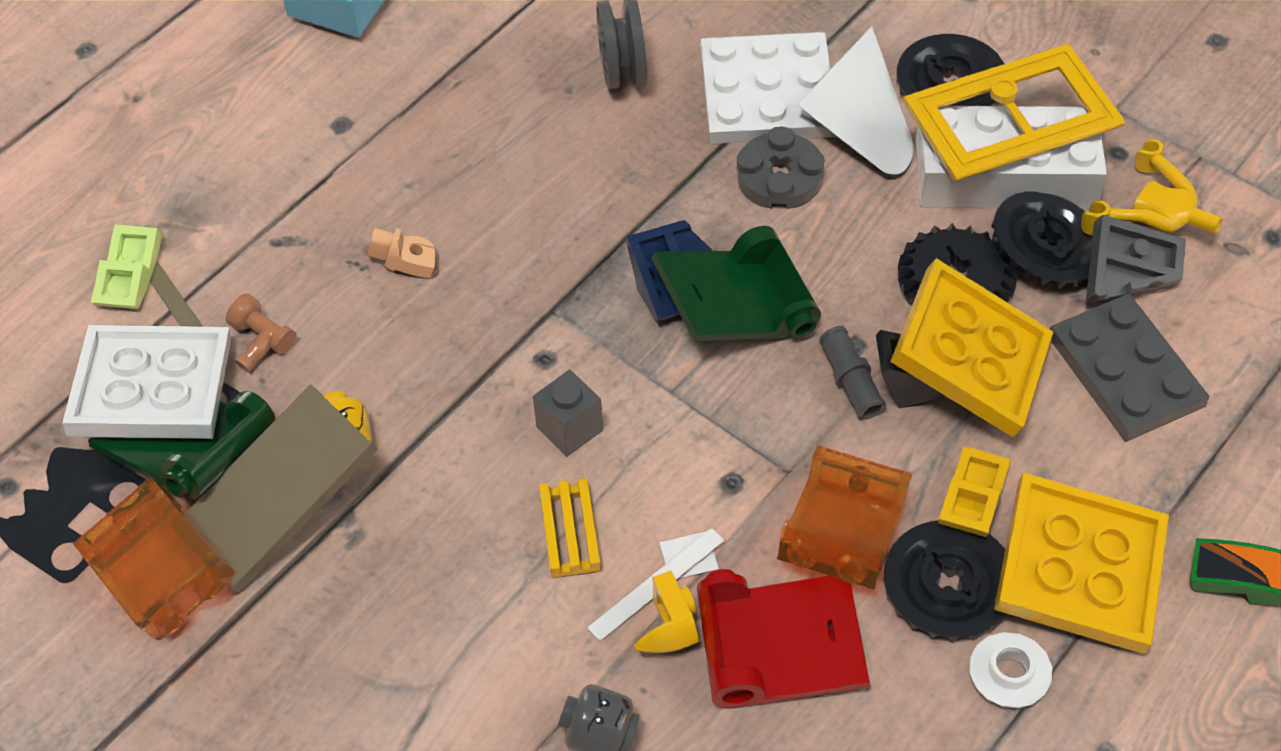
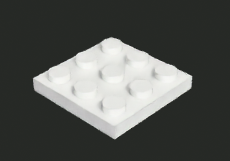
M825 32L701 39V60L709 144L749 142L760 135L768 134L772 128L779 126L788 127L795 135L806 139L837 137L797 105L830 71Z
M88 325L62 422L65 437L213 439L231 343L229 327Z

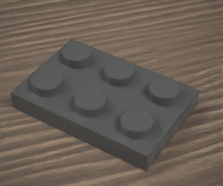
M1130 293L1050 326V330L1054 331L1051 338L1052 344L1125 442L1206 407L1210 396Z

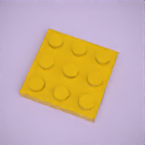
M936 258L926 269L890 362L1009 436L1014 437L1024 428L1054 331Z
M1023 472L1017 485L994 610L1146 654L1152 646L1169 514Z

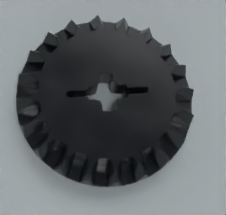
M937 34L914 42L902 53L897 64L896 83L900 86V95L907 96L947 83L944 81V77L950 78L952 75H955L960 79L1003 65L1004 62L995 50L980 40L960 34ZM990 92L947 106H992L999 102L993 100Z
M1035 191L1017 193L1000 204L991 224V227L994 229L992 240L1000 244L999 255L1010 257V267H1020L1025 270V278L1030 275L1038 277L1042 286L1049 281H1053L1060 289L1067 283L1077 288L1083 281H1088L1093 235L1082 231L1081 220L1082 214L1085 212L1082 208L1060 196ZM1042 234L1047 238V240L1040 239ZM1049 242H1050V243H1055V245H1054V246H1050V245H1049Z
M951 223L947 229L942 230L934 225L929 233L919 232L913 242H907L904 252L899 258L897 275L904 296L913 305L926 269L937 258L948 266L953 264L959 270L966 269L965 276L1009 303L1016 288L1017 267H1010V257L999 255L1000 244L990 239L988 231L979 234L973 231L971 224L964 230L956 229L954 224Z
M938 520L917 525L901 535L892 545L887 555L883 574L887 600H891L895 607L896 615L903 616L910 623L912 630L916 628L928 632L931 639L936 636L949 637L954 642L959 637L969 636L973 640L981 632L986 630L991 632L1001 619L1006 618L1007 613L994 610L1005 548L989 533L987 537L939 524ZM940 573H944L949 578L957 575L959 577L958 589L955 590L950 585L941 588L939 586Z

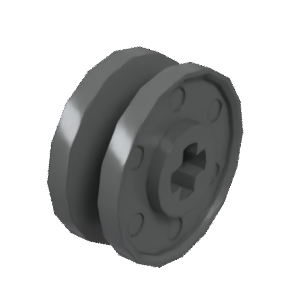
M608 0L597 1L598 42L607 89H619L621 69L625 68L629 69L634 86L646 85V52L637 0H623L622 18H614Z

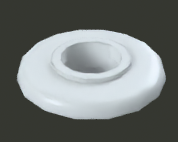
M1001 632L986 637L976 645L970 657V676L975 688L986 700L1000 707L1019 709L1035 704L1046 695L1052 683V664L1046 651L1036 641L1019 633ZM1003 659H1013L1024 667L1026 674L1022 677L1011 678L1003 675L996 664Z

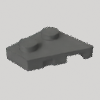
M1101 215L1094 221L1086 301L1096 302L1121 297L1128 293L1136 294L1176 285L1183 279L1186 239Z

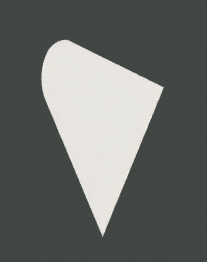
M871 26L797 105L881 171L895 175L904 172L909 166L913 157V141Z

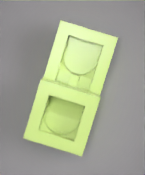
M114 224L107 260L99 261L91 299L93 305L129 309L139 308L148 289L160 250L163 234L158 228Z

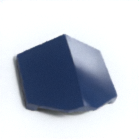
M685 220L633 234L626 238L637 290L656 322L679 316L680 313L651 259L654 252L712 251L691 230L690 224Z

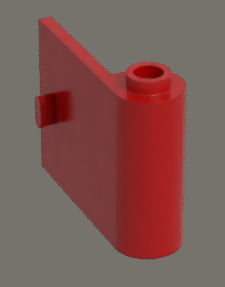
M719 569L708 573L698 583L697 596L711 697L715 705L723 708H741L870 687L849 572L748 589L747 580L743 576L735 574L732 570Z

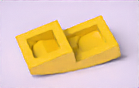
M963 446L938 523L987 537L1011 459Z

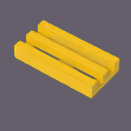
M578 479V484L569 485L568 480L559 481V487L549 488V483L539 484L551 578L601 571L588 479ZM580 497L589 556L587 561L579 560L571 498ZM561 500L570 562L565 564L559 563L551 501Z

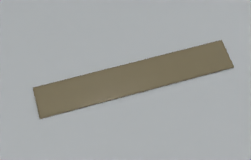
M156 261L150 283L180 326L203 327L163 268Z

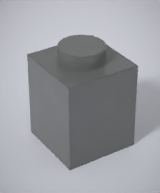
M570 369L533 395L536 427L566 457L603 431L601 398Z

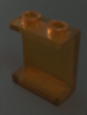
M817 445L812 456L806 485L791 519L785 520L782 527L777 560L874 590L904 512L913 473Z
M150 476L77 539L73 545L135 625L154 639L161 640L166 635L180 629L185 623L187 616L204 601L217 596L224 589L226 582L234 576L235 571L213 550L180 510L182 506L173 495Z

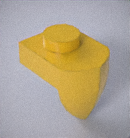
M672 570L652 577L653 602L663 624L640 638L634 644V649L649 653H667L699 643L693 615L697 614V610L689 588L686 585L679 588Z

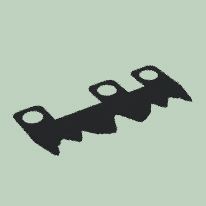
M223 382L222 392L227 395L229 403L240 392ZM54 448L46 469L48 491L26 489L23 492L25 513L23 515L11 516L8 519L0 517V538L12 551L57 581L69 583L74 581L98 554V548L93 542L68 527L71 521L89 503L94 504L119 521L130 520L152 498L155 488L152 483L131 471L125 465L95 449ZM123 482L136 484L140 488L141 494L139 500L133 506L119 509L110 503L109 495L116 485ZM69 542L80 545L83 549V558L76 567L70 570H59L53 566L51 557L58 546Z

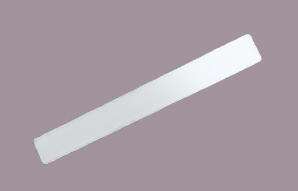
M709 529L589 625L588 629L598 640L604 639L653 599L652 577L672 570L677 580L718 547L724 539L714 529Z

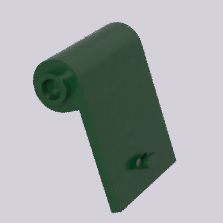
M758 226L746 231L738 238L731 251H655L651 257L694 341L803 338L815 330L821 318L819 307L775 230L770 226Z
M242 391L228 404L220 401L213 439L91 437L88 442L89 447L164 486L172 495L194 500L222 476L276 419L271 407L263 398L251 391Z

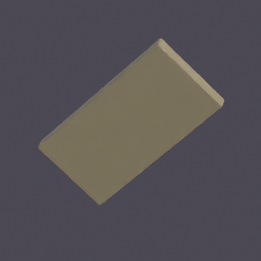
M310 384L172 527L226 586L239 594L378 449Z

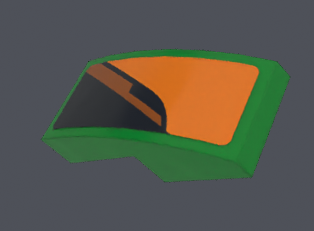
M1196 538L1190 581L1194 592L1241 593L1247 595L1249 604L1281 605V550L1238 541Z

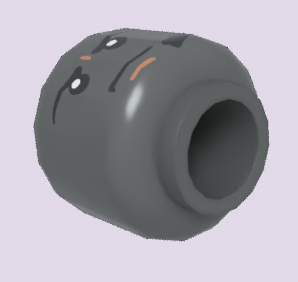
M589 684L582 689L578 698L568 695L557 726L567 729L565 745L571 751H629L640 715L633 713V702L628 696L595 684Z

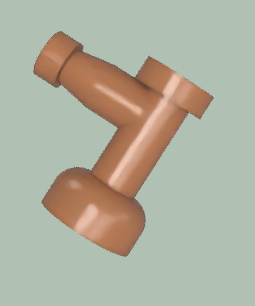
M248 293L239 296L227 311V324L239 331L252 329L259 334L250 343L245 353H241L235 360L236 364L247 373L255 367V363L264 357L270 349L278 354H283L291 348L295 341L296 332L288 326H278L261 314L260 302Z

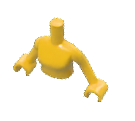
M1150 139L1144 143L1143 150H1139L1136 153V169L1143 173L1159 171L1175 188L1163 186L1152 180L1138 195L1133 209L1110 208L1105 201L1097 200L1090 205L1089 212L1082 214L1081 228L1084 233L1093 235L1094 221L1101 215H1106L1123 221L1143 223L1151 229L1168 234L1189 224L1216 235L1222 226L1223 218L1197 208L1198 195L1192 184L1176 167L1162 156L1163 144L1157 139Z

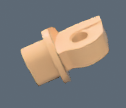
M374 227L367 256L386 261L384 267L393 272L398 270L406 274L431 279L435 265V247L430 241L420 236L400 235L401 228L396 227L395 232L391 233Z

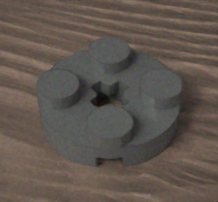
M774 127L768 134H763L750 140L738 153V185L745 197L761 207L772 209V203L786 204V209L797 208L810 202L820 191L825 159L819 149L808 139L795 135L788 127ZM777 166L786 167L789 173L785 174L782 171H778L774 174L772 173V168Z

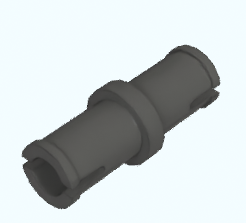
M836 326L827 330L820 336L819 342L824 347L835 368L833 376L838 386L846 389L860 419H870L877 416L886 408L887 404L869 375L872 369L867 359L859 356L844 326Z

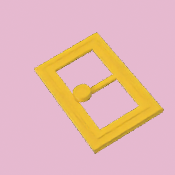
M1069 43L925 89L903 98L905 107L954 182L1125 125L1124 118ZM1059 69L1089 113L1033 130L1014 103L1018 92V85L1016 83ZM990 92L993 100L1003 103L1023 134L967 153L938 108Z

